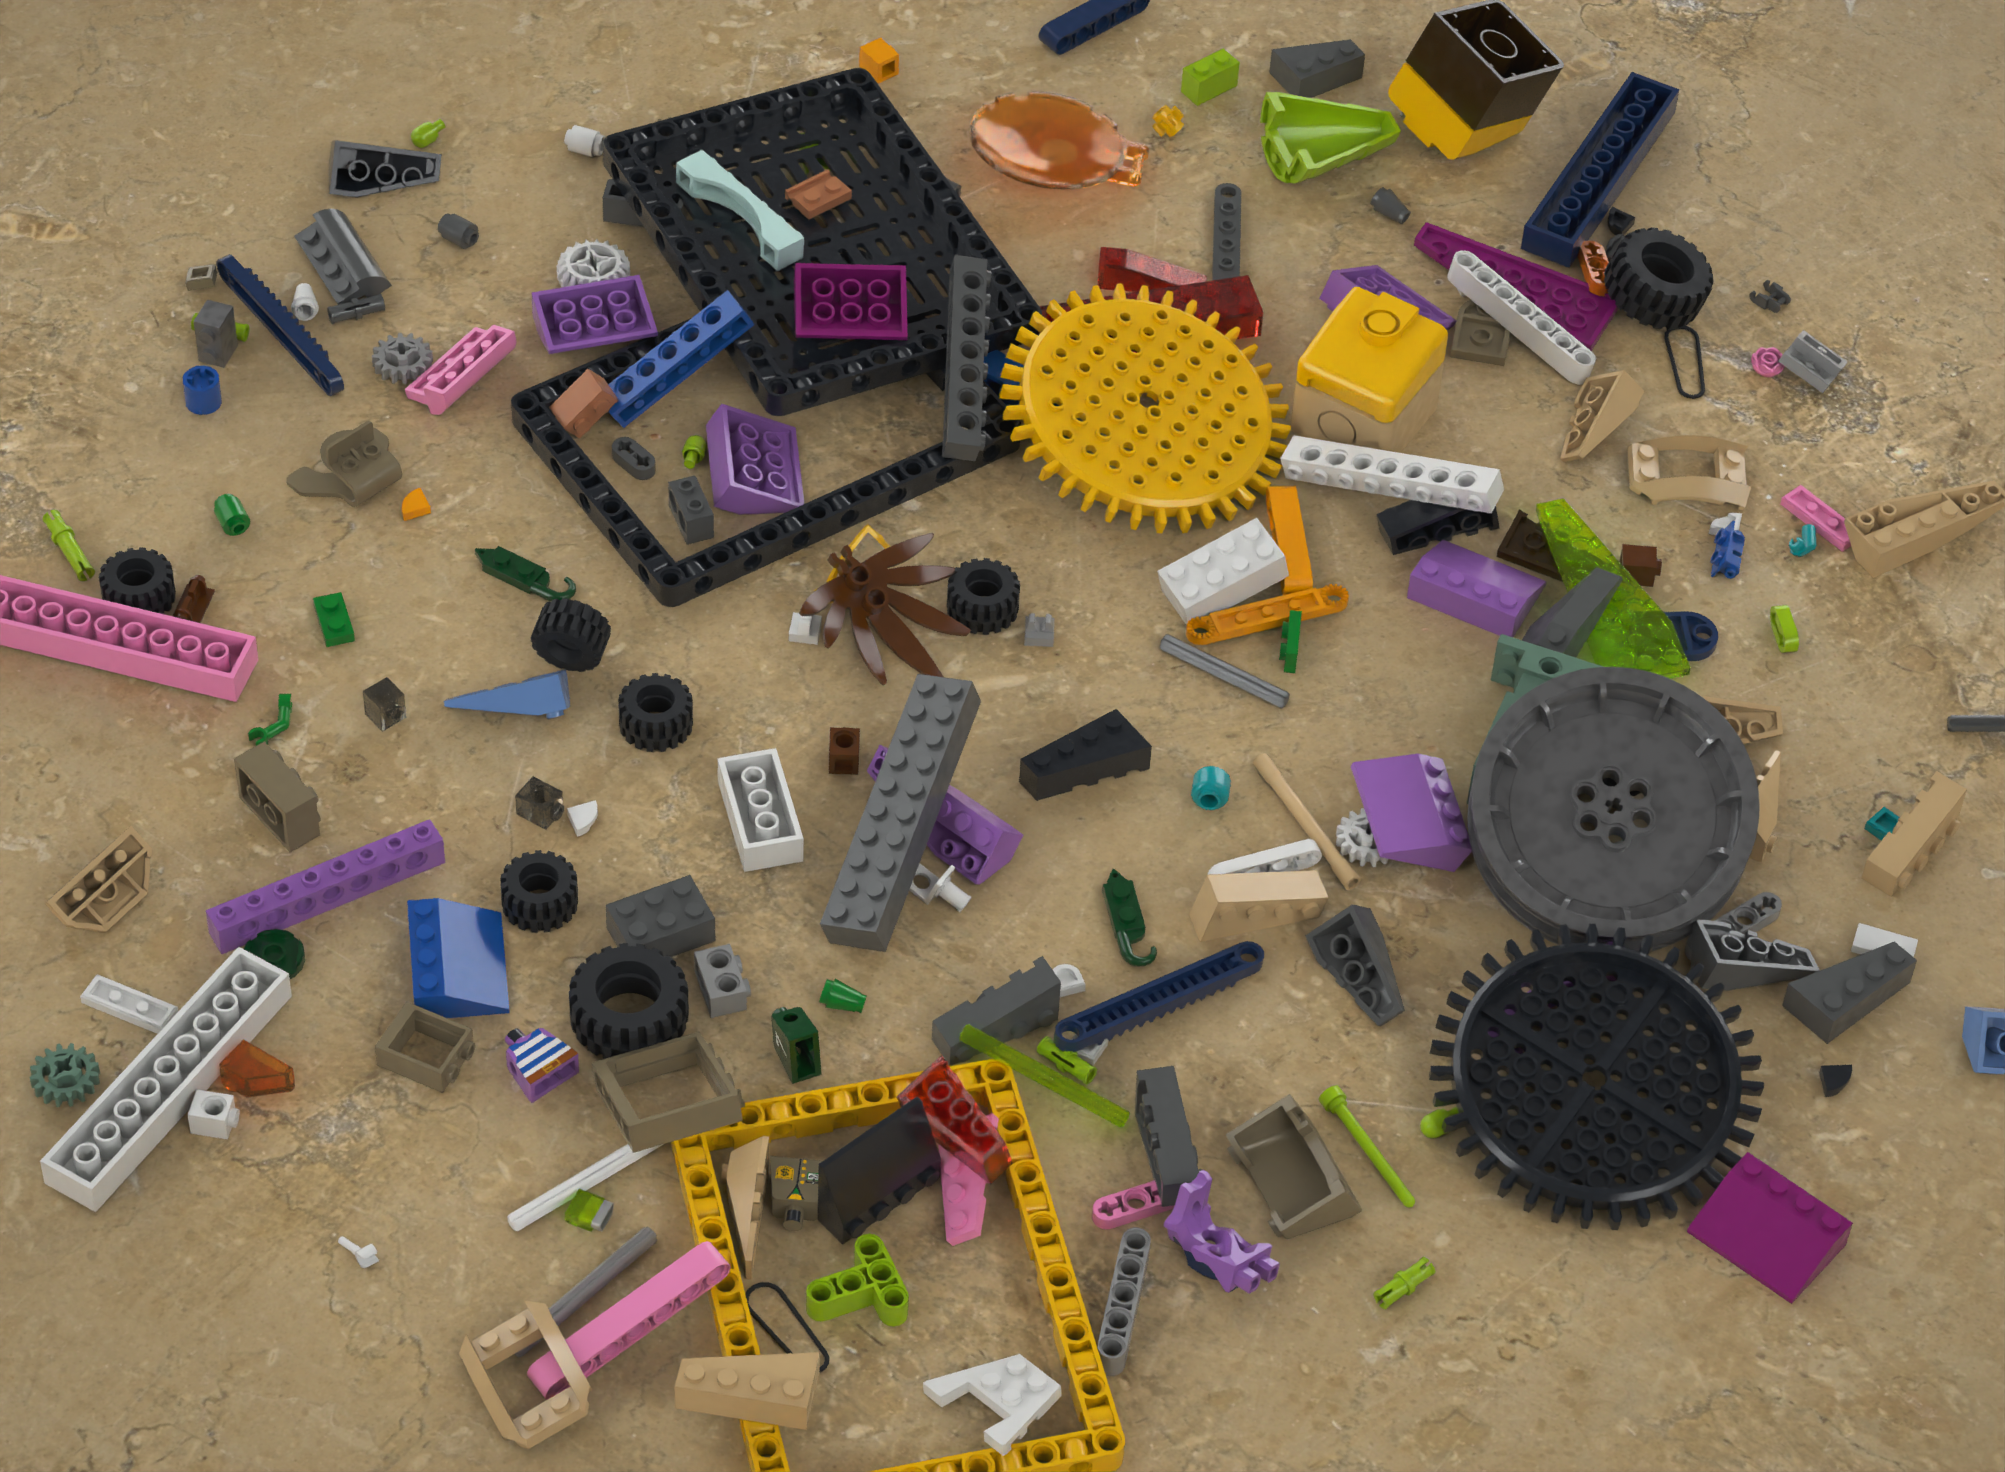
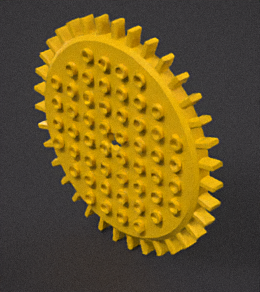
M1117 284L1113 293V300H1105L1099 286L1095 285L1089 294L1091 301L1089 304H1084L1075 290L1071 291L1066 301L1071 308L1068 312L1055 299L1051 300L1046 312L1054 319L1053 322L1048 321L1035 311L1032 314L1029 325L1040 332L1039 336L1023 326L1020 327L1015 340L1029 347L1030 351L1011 344L1005 357L1022 364L1023 368L1005 363L1000 378L1019 382V386L1003 384L999 394L1000 399L1019 401V405L1006 406L1003 420H1023L1024 425L1014 427L1010 436L1012 442L1029 438L1032 440L1034 445L1026 448L1022 459L1028 462L1042 456L1047 464L1043 466L1038 478L1044 481L1055 473L1060 475L1065 480L1058 493V496L1061 498L1070 494L1073 488L1084 493L1085 496L1083 497L1080 510L1084 512L1089 510L1094 500L1106 504L1108 507L1105 511V521L1111 523L1115 518L1118 509L1131 513L1130 528L1132 530H1137L1143 515L1153 516L1157 533H1163L1167 524V517H1177L1182 533H1188L1192 525L1190 515L1194 514L1199 515L1206 529L1212 528L1216 517L1211 509L1218 507L1228 521L1233 520L1238 511L1230 501L1233 498L1247 510L1251 509L1256 497L1245 487L1248 485L1264 496L1266 488L1271 485V482L1257 474V471L1274 479L1277 478L1282 465L1266 458L1265 454L1280 459L1287 448V445L1270 440L1271 437L1286 440L1291 431V425L1272 422V418L1285 419L1289 410L1288 404L1269 403V398L1279 397L1283 389L1282 383L1263 385L1261 379L1269 376L1273 366L1271 363H1266L1253 367L1249 360L1255 356L1258 346L1254 343L1240 350L1234 344L1241 330L1237 326L1230 329L1225 335L1216 330L1215 328L1220 317L1218 312L1212 313L1207 321L1204 322L1194 316L1197 310L1196 300L1192 299L1186 305L1184 311L1171 307L1173 303L1172 291H1167L1162 298L1161 304L1149 301L1148 286L1142 285L1137 300L1126 299L1123 284ZM1143 393H1148L1147 397L1152 398L1155 402L1158 400L1159 404L1158 406L1144 407L1139 402L1140 397Z

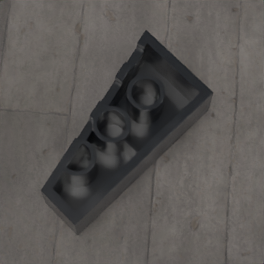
M1115 709L1021 758L1019 782L1038 801L1070 792L1074 786L1082 784L1087 786L1098 784L1099 779L1114 776L1115 779L1126 776L1128 771L1138 769L1140 772L1150 769L1152 746Z

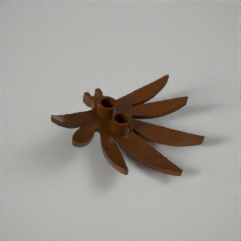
M933 533L895 544L876 553L862 563L852 556V551L847 544L840 552L845 561L839 559L835 552L830 554L827 559L830 565L838 570L839 577L815 590L806 599L799 611L801 616H812L824 610L833 601L826 616L823 629L824 646L829 649L836 641L843 626L846 609H849L852 631L859 653L870 672L882 685L887 683L886 674L876 641L866 618L883 642L901 660L923 675L944 677L922 644L888 605L907 619L930 630L956 636H967L970 633L968 627L936 608L887 587V584L896 586L926 585L953 575L955 568L948 566L918 565L888 569L902 564L918 554L934 537Z

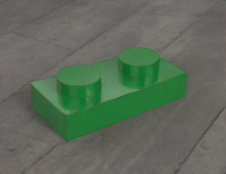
M342 593L313 598L314 609L326 647L354 642V631Z
M1290 610L1289 622L1283 621L1281 638L1287 639V642L1281 643L1279 660H1285L1284 672L1295 673L1302 611Z

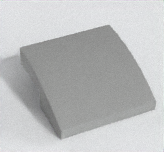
M1804 330L1778 361L1821 393H1824L1848 363Z

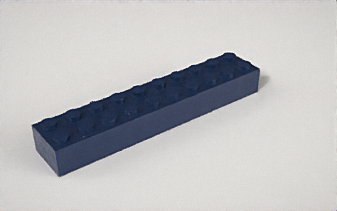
M1634 72L1630 73L1524 225L1521 243L1522 250L1570 268L1579 254L1582 243L1588 241L1675 114L1680 89Z

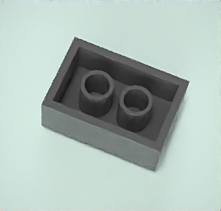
M691 875L606 904V928L617 947L623 943H628V946H636V943L646 945V949L652 950L654 947L662 951L664 957L666 955L673 957L716 941L715 917Z

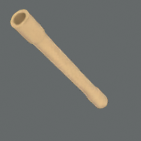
M1263 753L1257 756L1253 761L1255 768L1264 780L1271 785L1309 838L1317 843L1322 855L1330 864L1332 871L1347 890L1355 888L1360 883L1361 878L1349 862L1342 857L1282 777L1281 771L1269 755Z

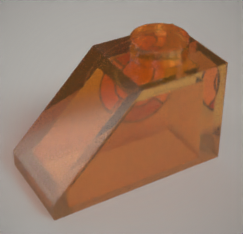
M244 1039L219 1064L221 1081L225 1088L231 1092H238L246 1098L291 1092L295 1088L292 1067Z

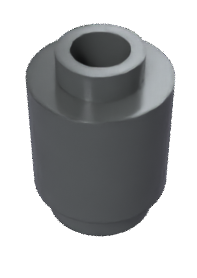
M447 213L438 223V232L441 233V236L463 249L473 246L479 238L478 226L457 214Z

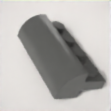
M324 209L314 213L313 217L316 222L295 235L296 240L338 305L348 303L352 298L359 299L364 295L366 297L378 295L392 286L354 226L342 211L338 209Z

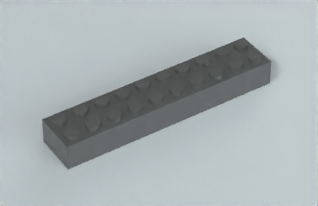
M917 674L820 922L830 944L886 952L981 704L973 681Z

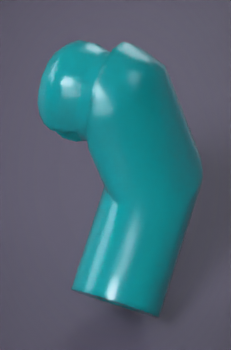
M1807 524L1802 527V539L1797 537L1796 542L1793 539L1790 540L1788 546L1791 554L1802 557L1815 550L1817 543L1814 525Z

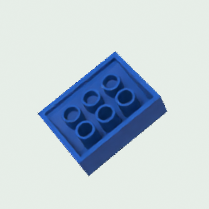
M440 898L408 900L414 1005L445 1018L510 1013L501 912Z

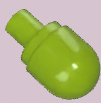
M441 119L434 123L424 122L412 131L411 141L419 148L427 147L436 141V138L439 137L438 132L446 128Z
M693 435L686 440L682 450L683 458L685 459L684 466L686 468L693 469L695 464L703 460L707 450V443L703 437Z
M1457 1107L1449 1111L1443 1108L1437 1109L1424 1116L1420 1123L1422 1133L1432 1139L1446 1134L1442 1129L1443 1120L1451 1115L1459 1114Z

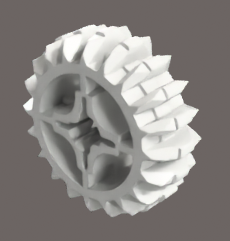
M598 239L595 242L585 240L583 244L575 242L574 247H567L566 252L561 253L557 264V279L561 287L630 276V262L624 250H619L617 244L610 246L608 240L604 243H599Z

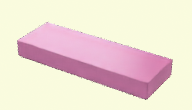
M1802 485L1782 497L1780 505L1806 525H1814L1816 532L1843 552L1851 547L1844 524L1845 518Z

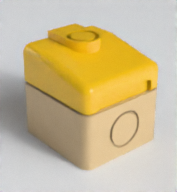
M1361 287L1352 288L1337 305L1298 360L1290 424L1292 432L1301 437L1401 453L1437 410L1444 366L1443 361L1448 340V332L1445 327L1419 315L1420 308L1386 292H1382L1378 296Z

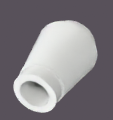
M301 283L296 287L291 311L299 320L308 321L313 319L318 313L319 305L312 287L307 283Z

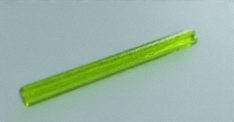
M970 1024L963 1028L959 1037L960 1041L1006 1066H1011L1013 1070L1116 1126L1123 1127L1130 1116L1128 1110Z

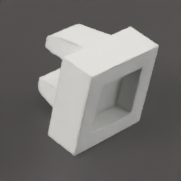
M793 612L789 630V641L818 645L822 616H801L799 613Z

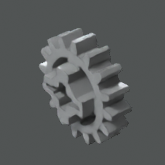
M398 333V338L388 335L387 342L379 340V347L373 348L372 363L373 367H375V373L382 374V380H386L389 377L392 378L393 384L398 380H402L403 384H407V379L415 381L418 375L423 374L432 366L433 354L432 350H430V344L423 343L422 337L413 339L412 333L407 337H403L402 333Z

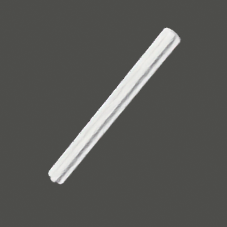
M628 1144L510 1213L507 1216L509 1225L514 1231L523 1229L662 1145L635 1153L632 1152Z

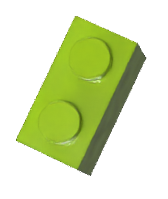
M1222 48L1184 67L1181 92L1198 106L1236 87L1238 84L1240 62Z

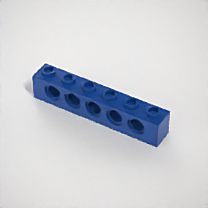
M728 290L608 384L618 398V401L610 408L609 413L623 428L755 325L734 296Z

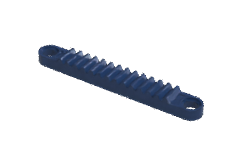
M231 254L218 259L216 266L222 280L328 396H333L343 391V379L339 371L329 361L328 351H323L322 345L317 344L316 338H311L309 331L305 332V326L299 325L297 318L293 319V313L287 312V307L282 306L280 299L276 300L275 294L270 293L269 287H264V282L258 280V275L253 274L251 268H244Z
M1245 941L1067 1017L1057 1023L1054 1032V1043L1062 1051L1073 1052L1095 1043L1101 1045L1104 1039L1107 1038L1110 1041L1116 1034L1122 1036L1125 1030L1128 1029L1131 1032L1136 1025L1142 1027L1146 1021L1151 1023L1157 1016L1163 1018L1166 1012L1172 1014L1177 1007L1183 1009L1187 1003L1192 1005L1198 998L1201 1001L1204 1000L1207 994L1213 996L1217 990L1222 992L1228 985L1234 987L1237 981L1260 971L1264 960V950L1254 942ZM1250 954L1256 960L1247 962L1241 958V955ZM1066 1031L1074 1032L1078 1036V1038L1069 1040L1064 1038L1062 1036V1033Z

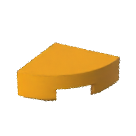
M421 488L411 491L402 502V517L404 521L431 513L430 505Z

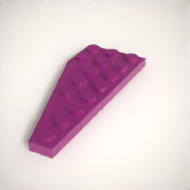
M1425 222L1415 237L1414 246L1448 270L1456 252L1469 251L1590 351L1593 350L1618 310V307L1615 305L1616 301L1611 300L1608 293L1605 296L1595 295L1589 291V285L1586 282Z

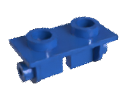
M1732 521L1725 529L1721 528L1715 536L1714 543L1716 548L1710 560V563L1713 564L1711 577H1714L1718 572L1723 573L1730 579L1739 574L1740 556L1743 552L1745 537L1741 531L1734 530L1735 521Z

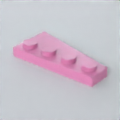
M993 1113L938 1134L946 1241L952 1246L981 1236L986 1198L983 1194L986 1183H989L991 1172L988 1170L989 1156L993 1155L995 1142L992 1140L993 1130L998 1128L999 1121Z

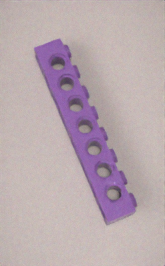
M429 819L206 910L209 934L221 954L244 946L250 939L252 941L257 937L258 933L264 930H283L445 863L443 838Z

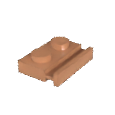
M827 169L786 189L785 199H790L796 209L805 217L811 219L852 199V190L836 176L832 177Z

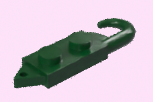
M500 546L496 549L475 548V555L482 564L483 572L526 593H534L548 601H552L554 599L562 600V598L571 599L576 592V584L569 577L564 578V581L569 586L567 591L556 592L548 588L550 576L546 568Z
M1112 869L1107 883L1103 884L1102 893L1121 956L1127 963L1133 966L1149 965L1157 956V948L1153 946L1148 956L1138 957L1133 953L1131 944L1137 943L1145 937L1146 929L1133 881L1125 879L1118 871Z

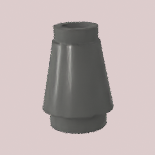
M1380 188L1370 202L1374 206V211L1400 224H1403L1411 214V211L1407 209L1391 189Z

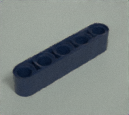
M1089 0L1046 23L1039 32V40L1057 55L1064 54L1141 13L1146 9L1150 0Z

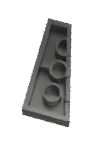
M1895 941L1788 983L1782 1006L1828 1044L1911 982L1917 960Z

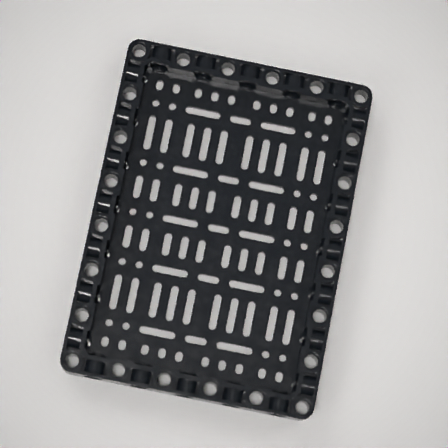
M853 68L617 132L608 135L603 141V165L699 311H702L728 290L754 322V326L724 349L765 411L773 416H785L945 368L949 299V274L946 268H951L955 255L987 259V270L991 271L990 286L986 287V293L991 295L989 310H986L985 313L986 317H990L988 333H985V340H989L988 353L995 350L1009 349L1011 344L1016 346L1022 345V343L1015 340L1021 326L1038 336L1040 332L1029 325V322L1035 311L1042 315L1041 308L878 83L865 69ZM840 119H843V120H845L846 122L843 123V122H840L839 120H840ZM797 131H802L805 134H799ZM779 136H785L787 139H781ZM761 141H767L769 144H763ZM813 144H819V145H817V146H813V147H810V148L802 149V150L795 151V152H792V153H785V152H788V151H792V150H795V149L803 148V147L810 146V145H813ZM859 146L867 150L879 168L872 167L859 149ZM703 150L724 169L737 167L727 170V172L732 173L741 184L748 187L756 197L764 201L770 209L783 217L786 222L791 223L794 229L802 234L804 237L803 258L779 271L768 262L759 261L763 259L760 256V246H756L748 233H753L758 239L752 226L746 220L734 223V221L744 218L721 204L701 199L712 214L706 215L695 198L676 183V168L673 165ZM841 151H845L861 173L854 172L841 154ZM719 153L722 157H718L716 154ZM767 157L770 158V159H766V160L759 161V162H756V163H751L752 161H756V160H759V159H763V158H767ZM816 158L823 159L833 175L852 190V199L832 208L838 211L845 222H839L830 209L818 215L826 225V228H822L814 217L808 219L795 207L783 209V207L792 205L790 199H785V190L793 186L780 168L787 169L796 184H799L809 178L798 163L805 164L812 176H815L825 171ZM655 170H659V171H661L662 173H661V174H657V173H655ZM752 176L760 178L773 198L765 196ZM891 192L897 193L905 205H900ZM874 197L881 200L887 209L886 211L880 209L873 199ZM673 198H680L693 220L685 218ZM849 204L855 205L863 217H857ZM874 227L878 228V229L871 230V231H868V232H864V233H861V234H857V235H854V236H850V237H846V238L843 237V236H846V235H849V234H853V233H856V232H860V231H863V230H867V229H870V228H874ZM918 230H923L932 244L927 243ZM900 236H906L914 249L908 248ZM723 240H729L737 253H731ZM825 241L829 242V243L822 244V245H819V246L809 247V246H811V245L818 244V243H821V242H825ZM876 242L882 243L890 256H885ZM705 245H710L719 258H712ZM858 248H863L872 261L865 260ZM839 253H845L852 264L906 266V281L912 285L924 303L919 304L907 288V322L932 314L939 315L907 324L908 338L902 342L900 340L855 339L825 349H819L820 347L847 339L796 338L794 300H786L794 297L795 270L793 266H795V263H812L811 261H816L818 264H846ZM774 272H780L788 285H783ZM930 273L935 276L948 297L941 295L927 274ZM749 279H755L764 292H758ZM731 284H736L745 298H740ZM776 318L783 319L797 341H791ZM757 323H762L778 345L777 347L771 346Z

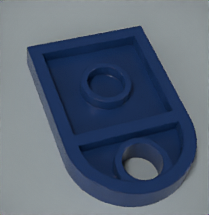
M1689 611L1628 613L1627 624L1636 663L1700 661L1712 655L1716 649L1718 630L1710 619L1699 613ZM1705 633L1710 638L1702 639L1699 638L1696 634Z

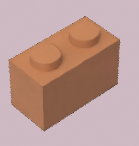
M587 369L549 408L566 431L581 438L618 401V398L604 378Z

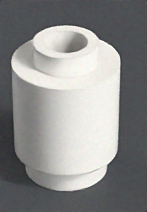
M574 125L572 129L567 130L564 143L567 145L568 151L594 157L595 155H602L603 141L606 137L601 135L599 131Z

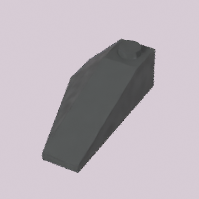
M1698 919L1693 923L1691 968L1698 963L1704 966L1698 981L1701 989H1710L1721 982L1725 986L1724 991L1800 979L1820 971L1809 949L1778 939L1771 943L1758 938L1757 933L1750 930L1743 934L1731 930V924L1722 921Z

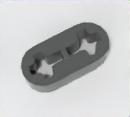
M620 437L613 442V460L630 475L639 480H647L655 475L656 462L654 456L635 440L629 437Z

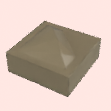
M216 265L189 267L185 282L187 290L215 287L218 273Z

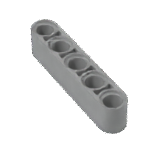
M1138 1227L1126 1230L1122 1236L1097 1348L1106 1376L1119 1375L1125 1368L1148 1266L1151 1237L1147 1231Z

